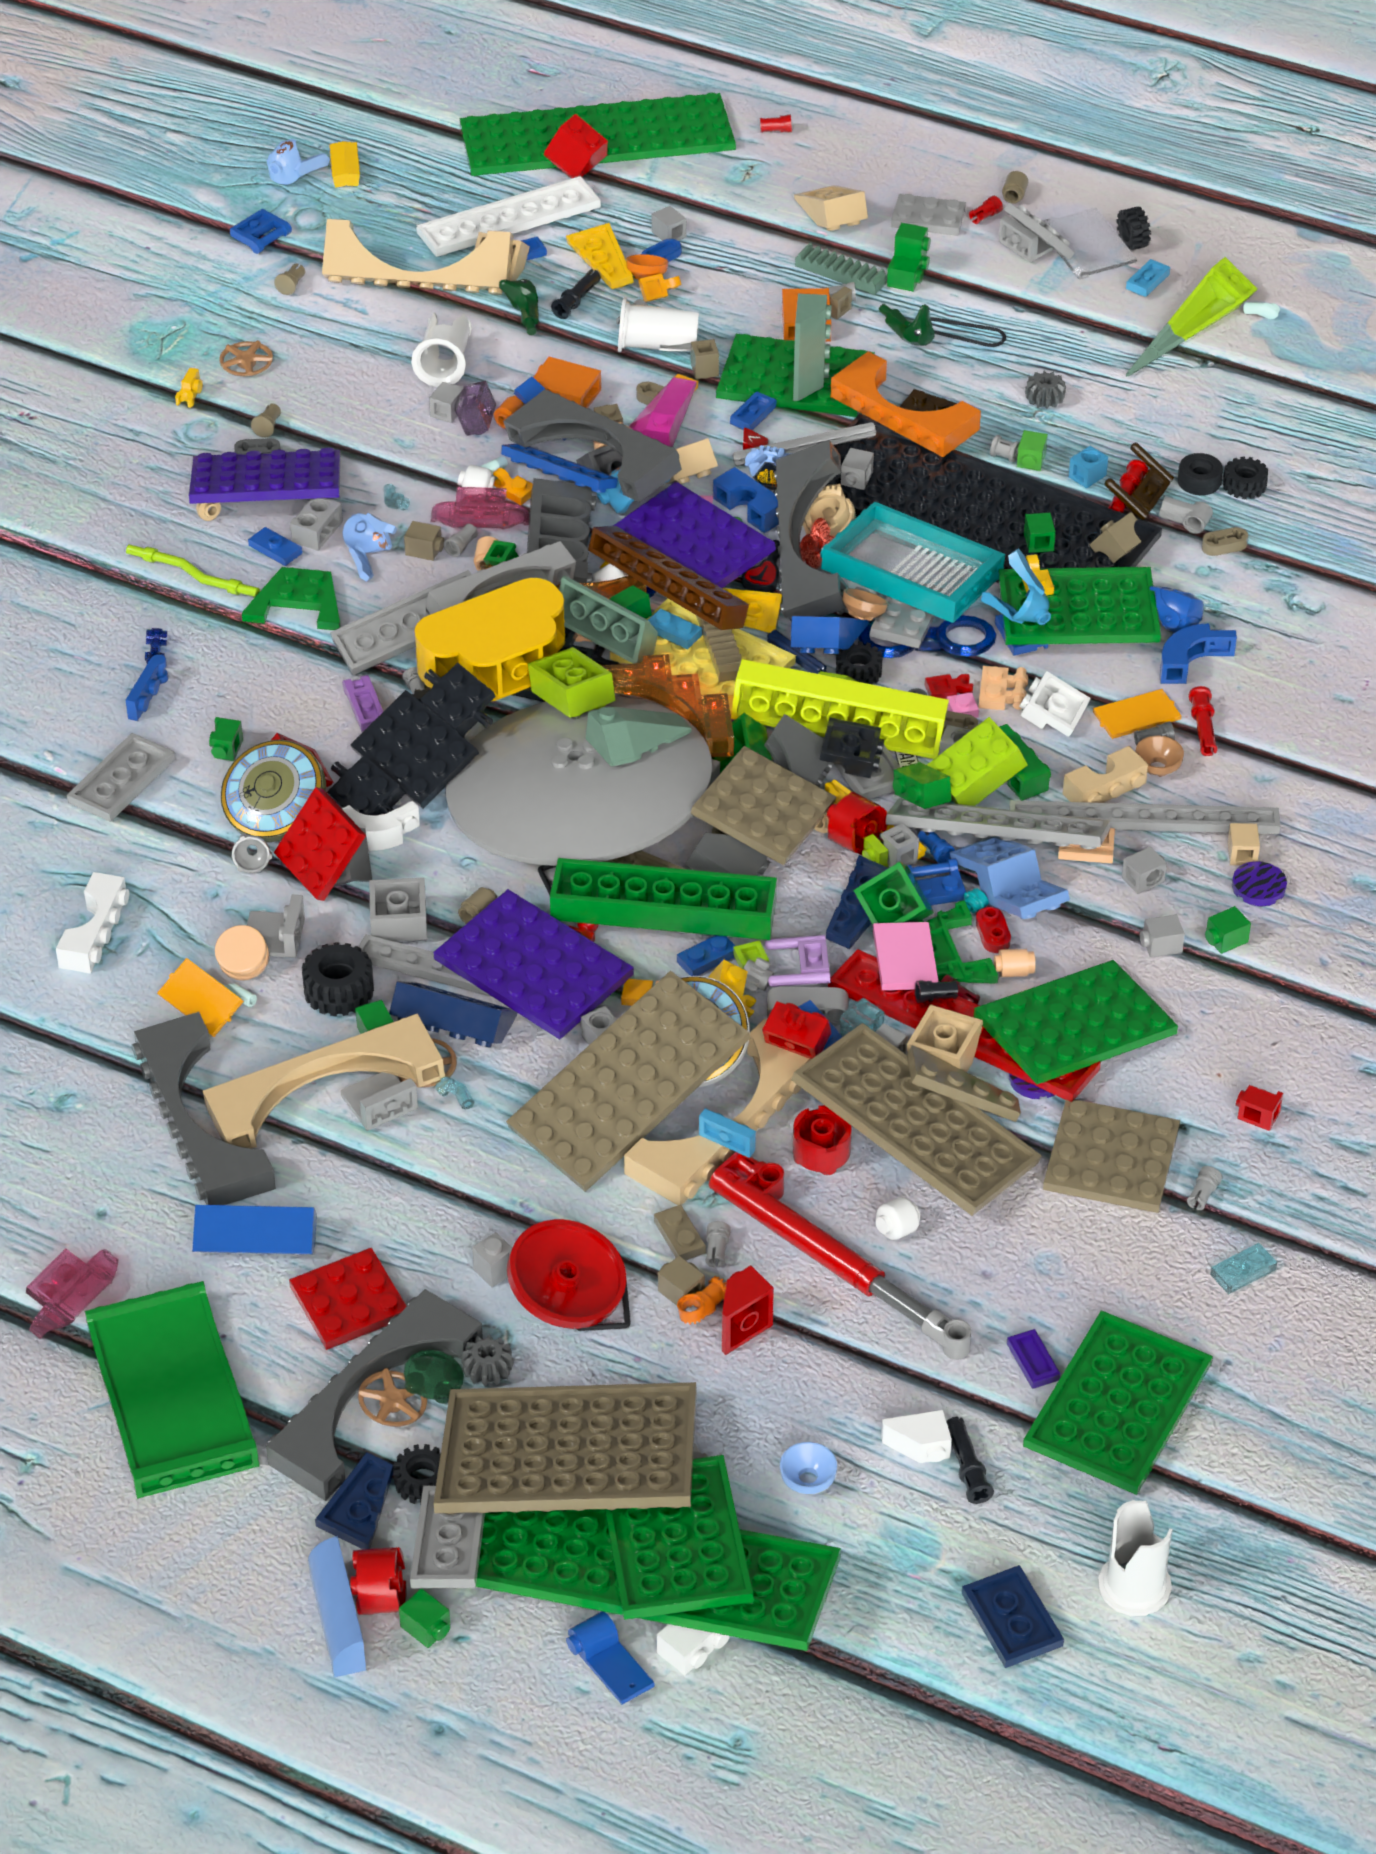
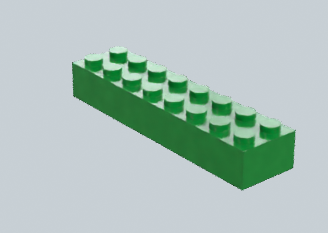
M558 858L550 893V915L559 921L771 940L777 902V878Z

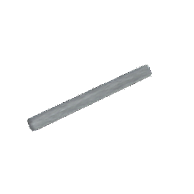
M871 422L764 446L777 447L778 449L784 448L786 453H795L828 440L833 445L875 437L876 428L874 423ZM752 448L733 453L735 466L745 465V458Z

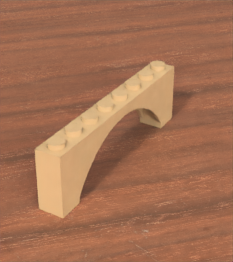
M327 219L322 275L328 278L329 282L342 283V280H351L352 284L364 285L365 281L374 282L376 286H388V283H396L397 287L401 288L420 285L419 288L425 290H433V287L436 286L443 287L442 290L452 292L456 291V288H463L469 293H479V290H488L489 294L502 295L499 282L501 280L510 281L513 235L511 232L488 230L487 237L482 243L460 261L438 270L414 272L390 266L372 255L357 238L353 231L354 225L350 220Z
M415 1014L203 1090L206 1109L221 1140L232 1145L252 1149L257 1147L255 1139L259 1129L273 1108L290 1093L316 1079L344 1072H384L405 1079L411 1078L420 1088L444 1079L445 1072L440 1053L419 1015Z
M765 1018L750 1032L751 1038L747 1047V1054L753 1057L758 1069L759 1084L750 1103L732 1120L746 1125L755 1131L763 1128L768 1119L776 1111H780L793 1094H797L801 1090V1087L791 1079L797 1069L811 1060L766 1043L762 1031L767 1021ZM700 1135L670 1141H648L641 1138L624 1155L625 1175L674 1204L682 1205L688 1198L692 1199L706 1181H710L714 1171L730 1158L735 1151Z

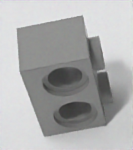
M328 498L311 499L304 505L302 511L291 520L292 542L319 551L343 522L341 503Z

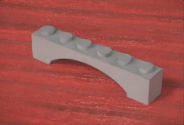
M561 541L545 545L541 549L524 553L512 560L503 561L496 566L482 569L475 574L458 578L454 582L433 588L428 591L426 609L430 614L526 578L545 579L556 586L561 584L563 576H567L570 579L574 578L576 561Z

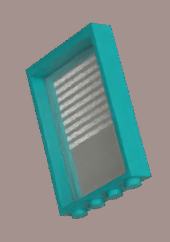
M877 502L864 509L842 532H838L831 542L823 546L820 554L822 558L821 569L832 574L838 573L842 578L951 623H954L982 595V592H986L998 580L999 569H1004L1005 561L1004 553Z

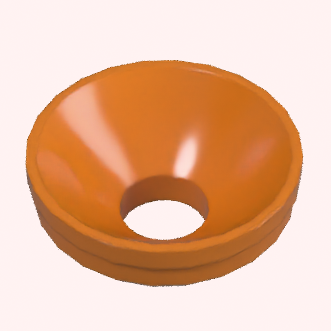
M637 254L628 256L626 264L627 269L635 276V279L639 280L660 273L663 275L667 271L668 260L655 255Z

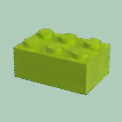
M574 647L527 663L532 692L569 718L581 716L583 713L593 709H601L606 704L616 701L612 673Z
M988 717L927 765L950 776L951 800L955 804L975 806L1025 768L1027 763L1019 748Z

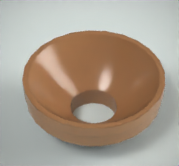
M847 588L843 592L842 600L849 611L848 613L861 620L872 621L873 618L885 613L889 605L886 599L864 590Z
M1160 735L1142 739L1137 744L1135 750L1148 764L1147 773L1158 775L1159 777L1179 769L1184 757L1183 748L1176 740ZM1154 762L1163 763L1165 767H1154L1151 764Z

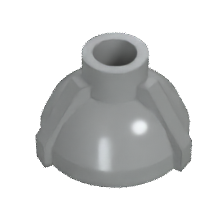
M245 833L240 835V839L235 842L232 849V859L237 866V870L247 873L261 871L267 866L269 859H272L273 852L270 851L268 844L262 838L255 835H246ZM250 845L256 846V847H257V851H254V852L250 851V850L248 849V846H250Z

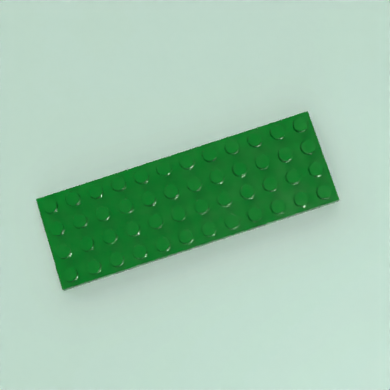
M720 93L664 97L651 100L643 99L631 102L621 101L610 104L600 103L589 106L578 105L569 108L557 107L548 110L536 109L527 112L515 111L506 114L459 118L471 176L558 168L544 156V152L560 126L574 114H577L608 140L607 156L598 164L736 150V142Z
M605 1510L485 1513L476 1587L623 1615ZM740 1529L754 1602L639 1618L808 1651L841 1558V1548Z

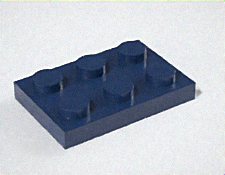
M1020 1565L962 1586L964 1599L1005 1668L1063 1647V1636Z

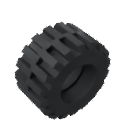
M339 942L333 943L334 945L325 944L322 945L321 949H314L312 955H307L305 963L302 964L305 1000L307 1003H310L312 1009H319V1013L324 1015L330 1013V1016H337V1014L346 1016L349 1015V1012L356 1013L355 1008L368 1004V1000H371L373 997L374 982L371 959H369V955L366 952H362L360 947H351L349 943L341 945Z

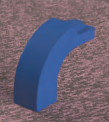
M1209 623L1188 626L1175 632L1165 642L1162 650L1160 683L1186 684L1189 663L1196 658L1205 656H1234L1237 640L1236 630H1210Z

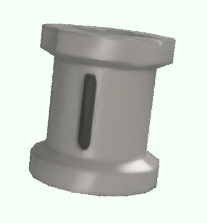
M996 435L991 444L990 455L993 457L998 455L1008 458L1010 462H1015L1018 457L1020 442H1010L1002 439V436Z

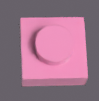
M972 693L947 696L949 711L969 714L978 718L979 709Z

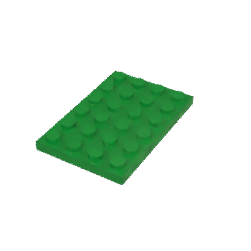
M736 333L716 390V398L746 402L757 391L776 399L777 407L857 417L858 411L831 397V378L868 351L830 346V358H825V363H830L829 378H824L823 388L799 401H793L795 341Z
M1151 567L1040 568V570L1048 569L1054 585V593L1047 595L1050 606L1048 612L1051 614L1050 620L1044 625L1025 621L1021 624L1011 621L1002 614L1006 645L1160 643L1161 639L1155 592L1150 590V586H1154ZM999 569L1000 598L1018 612L1027 599V592L1022 578L1014 569Z
M1114 960L975 1007L973 1015L974 1018L983 1020L982 1026L1036 1084L1176 1035L1178 1025Z
M1101 1310L1023 1440V1447L1137 1495L1209 1370L1213 1356Z
M724 1455L693 1459L691 1507L604 1509L624 1620L754 1602Z

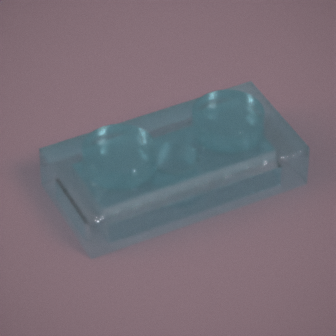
M1257 1243L1211 1267L1210 1275L1229 1295L1275 1271L1277 1261L1260 1243Z

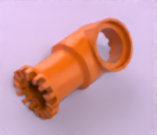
M714 1276L708 1281V1286L701 1292L698 1291L695 1294H687L681 1297L677 1302L681 1321H684L685 1324L688 1322L689 1325L692 1324L691 1322L697 1324L696 1321L700 1323L701 1319L704 1320L706 1316L713 1314L716 1306L725 1297L726 1282L723 1283L724 1279ZM694 1306L698 1308L691 1312L685 1311L687 1307Z

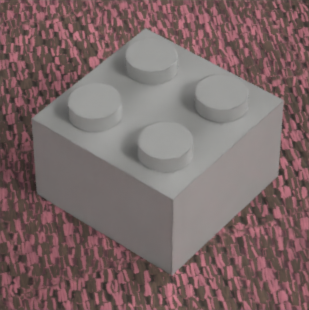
M424 877L369 880L371 936L394 942L427 940Z

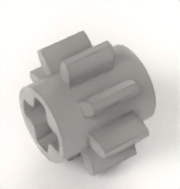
M760 957L757 958L756 962L749 959L743 968L748 971L745 988L753 993L757 992L758 988L765 991L769 985V977L774 975V972L769 970L771 963Z

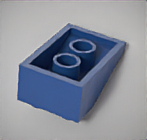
M792 616L791 647L800 648V653H815V648H824V654H839V649H849L868 626L869 620L842 617Z

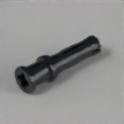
M590 269L572 289L565 290L561 294V298L556 299L551 304L553 314L560 319H566L570 315L571 310L576 309L580 305L581 298L601 280L599 272L597 270L593 272V269Z
M952 1417L946 1422L952 1439L951 1444L960 1466L958 1476L967 1488V1500L972 1504L984 1503L994 1495L993 1486L987 1482L985 1476L986 1467L976 1457L963 1418Z

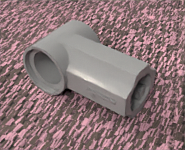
M1165 497L1159 516L1183 524L1189 532L1198 534L1204 530L1210 521L1213 510L1209 504L1202 501L1189 504Z

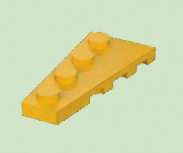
M610 223L566 236L570 247L594 271L597 270L601 279L611 289L621 288L634 283L632 273L627 269L626 260Z

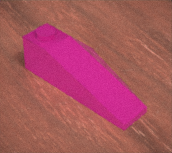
M673 377L629 427L669 447H673L697 382Z

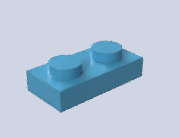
M1150 259L1127 281L1126 289L1146 297L1170 275L1171 267Z
M661 608L648 619L657 630L658 636L687 650L702 636V627Z
M706 1108L699 1115L700 1136L749 1158L754 1153L756 1145L755 1130Z

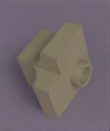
M1130 512L1116 523L1113 520L1109 521L1100 529L1103 533L1089 545L1094 552L1100 551L1105 553L1115 563L1142 542L1134 530L1137 518Z

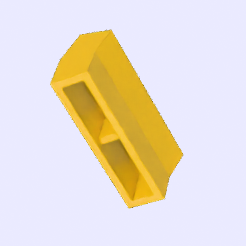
M342 141L330 144L332 178L335 188L359 186L360 170L357 142Z

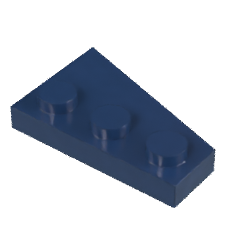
M367 1452L315 1518L316 1527L334 1536H338V1538L361 1549H370L393 1477V1464Z

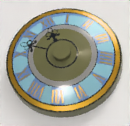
M271 740L257 744L243 752L232 763L223 779L221 806L225 817L241 835L244 833L246 835H255L262 838L265 842L281 841L314 788H322L326 792L325 774L315 756L298 743L287 740Z

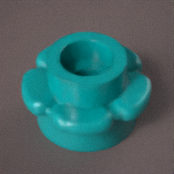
M978 888L964 893V900L971 913L978 912L989 904L987 896Z

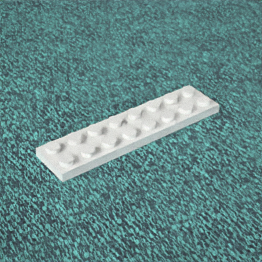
M579 176L416 225L417 234L432 253L438 257L476 245L479 232L487 233L489 230L511 232L514 234L563 218H569L576 214L589 212L601 207L599 197Z

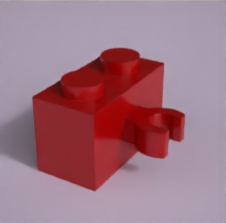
M776 1001L762 1029L766 1043L809 1059H813L823 1051L831 1035L829 1020L822 1014L817 1012L808 1013L801 1010L795 1004H784Z

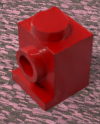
M1249 1085L1246 1091L1241 1090L1237 1097L1236 1106L1239 1107L1237 1119L1270 1131L1281 1112L1284 1093L1278 1091L1275 1095L1264 1089Z

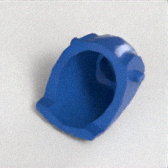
M1150 586V590L1155 592L1159 618L1167 631L1175 633L1185 627L1199 624L1202 621L1204 610L1202 600L1191 593L1179 589Z

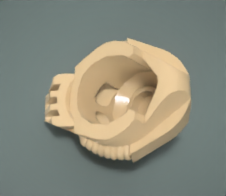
M840 484L828 485L823 488L812 503L803 522L808 539L817 547H823L819 543L822 536L824 537L827 534L828 539H834L838 532H842L852 520L856 519L854 506L850 499L845 498ZM825 521L826 523H824L821 526V528L823 526H826L827 524L828 528H826L824 531L829 530V532H824V534L821 536V528L817 529V526L819 523ZM817 531H819L818 534H820V537L816 535L818 543L813 539V535L815 533L817 534Z

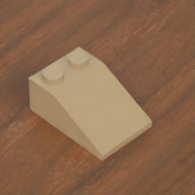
M832 185L794 194L795 200L817 226L825 227L828 231L840 229V225L846 223L847 226L858 225L860 220L868 218L865 192L861 190Z

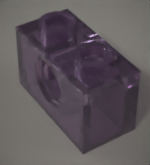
M486 381L463 387L456 414L466 436L473 434L481 435L489 431L496 402Z

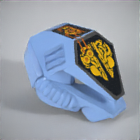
M760 445V449L752 448L751 452L747 454L745 466L750 468L751 476L758 483L765 487L777 488V481L774 476L776 459L792 453H786L784 448L778 449L777 447L772 448L771 446L765 447Z

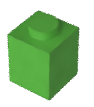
M1023 431L1018 447L1017 467L1041 471L1046 455L1048 434Z

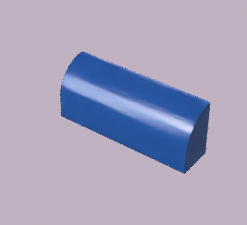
M195 1205L192 1252L313 1255L316 1241L317 1213L314 1207Z

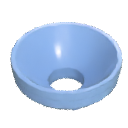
M801 1442L789 1447L781 1457V1477L784 1483L796 1492L803 1494L819 1493L827 1489L835 1480L837 1460L827 1447L819 1443ZM810 1472L816 1475L817 1480L813 1483H804L799 1479V1476Z

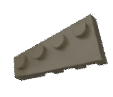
M913 1045L911 1046L907 1057L912 1084L1011 1121H1017L1021 1111L1018 1098L1012 1093L1003 1091Z

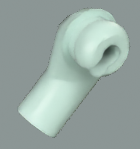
M1246 302L1244 304L1245 314H1257L1269 320L1275 319L1280 311L1279 306L1275 303Z
M500 456L480 467L490 469L493 474L498 468L504 469L508 461L505 457Z
M237 984L223 985L244 1001L242 1004L247 1007L255 1005L257 1001L255 994Z

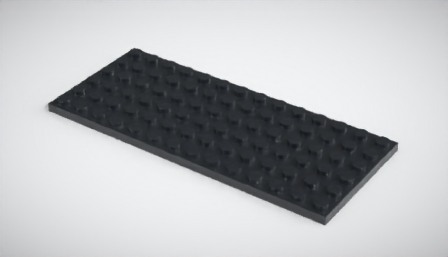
M859 414L846 428L872 422L876 428V436L834 445L840 454L841 465L850 448L874 453L873 473L864 490L841 485V474L836 475L826 485H841L845 498L850 499L854 506L855 518L872 503L877 502L1004 553V569H1013L1009 564V555L1018 548L1025 558L1027 555L1036 554L1040 568L1136 567L1162 535V528L1137 519L1134 524V530L1142 542L1113 563L1105 553L1100 551L1094 552L1089 544L1103 533L1100 529L1111 520L1116 523L1125 517L1126 514L955 449L946 456L941 457L862 414ZM1051 513L1055 528L1054 551L1029 553L1024 536L1025 514ZM877 530L872 533L912 550L917 548L914 545Z

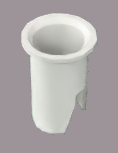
M623 297L618 352H622V349L626 347L663 351H691V342L697 341L699 313L674 308L630 304L627 298Z
M435 312L428 319L424 339L414 349L411 361L415 374L426 384L438 387L442 382L455 384L463 376L466 367L464 351L472 330L471 322L465 314L453 321L452 326L438 325ZM438 345L451 349L454 352L453 359H438Z
M1132 1500L1124 1503L1116 1511L1109 1561L1101 1569L1098 1585L1099 1592L1105 1603L1117 1612L1129 1616H1146L1160 1610L1167 1603L1172 1591L1171 1577L1167 1572V1563L1173 1529L1169 1528L1167 1536L1163 1540L1153 1533L1154 1522L1147 1501ZM1128 1562L1126 1565V1570L1120 1566L1121 1564Z

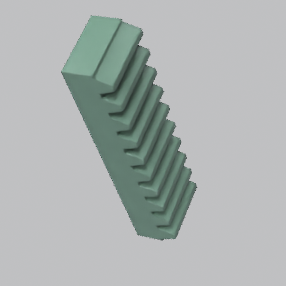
M809 243L795 257V266L843 284L854 282L856 289L876 295L887 282V275L883 268L878 272L876 266L870 269L868 263L862 266L860 260L853 263L852 257L845 260L844 254L837 257L835 251L829 254L827 248L821 251L819 245L814 249L812 243Z

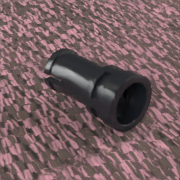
M920 980L915 982V998L917 1003L932 1002L933 999H957L958 997L956 981L932 983V981Z

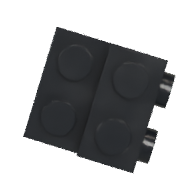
M829 717L820 760L846 765L844 772L846 774L871 778L872 772L877 773L880 757H877L876 754L882 755L885 739H880L881 728Z

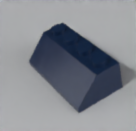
M397 981L389 1011L390 1015L397 1016V1021L418 1014L428 1031L439 1033L440 1029L450 1031L449 1036L452 1038L465 1040L466 1036L476 1039L475 1044L490 1048L492 1043L499 1044L503 1042L518 1014L511 1008L422 983Z

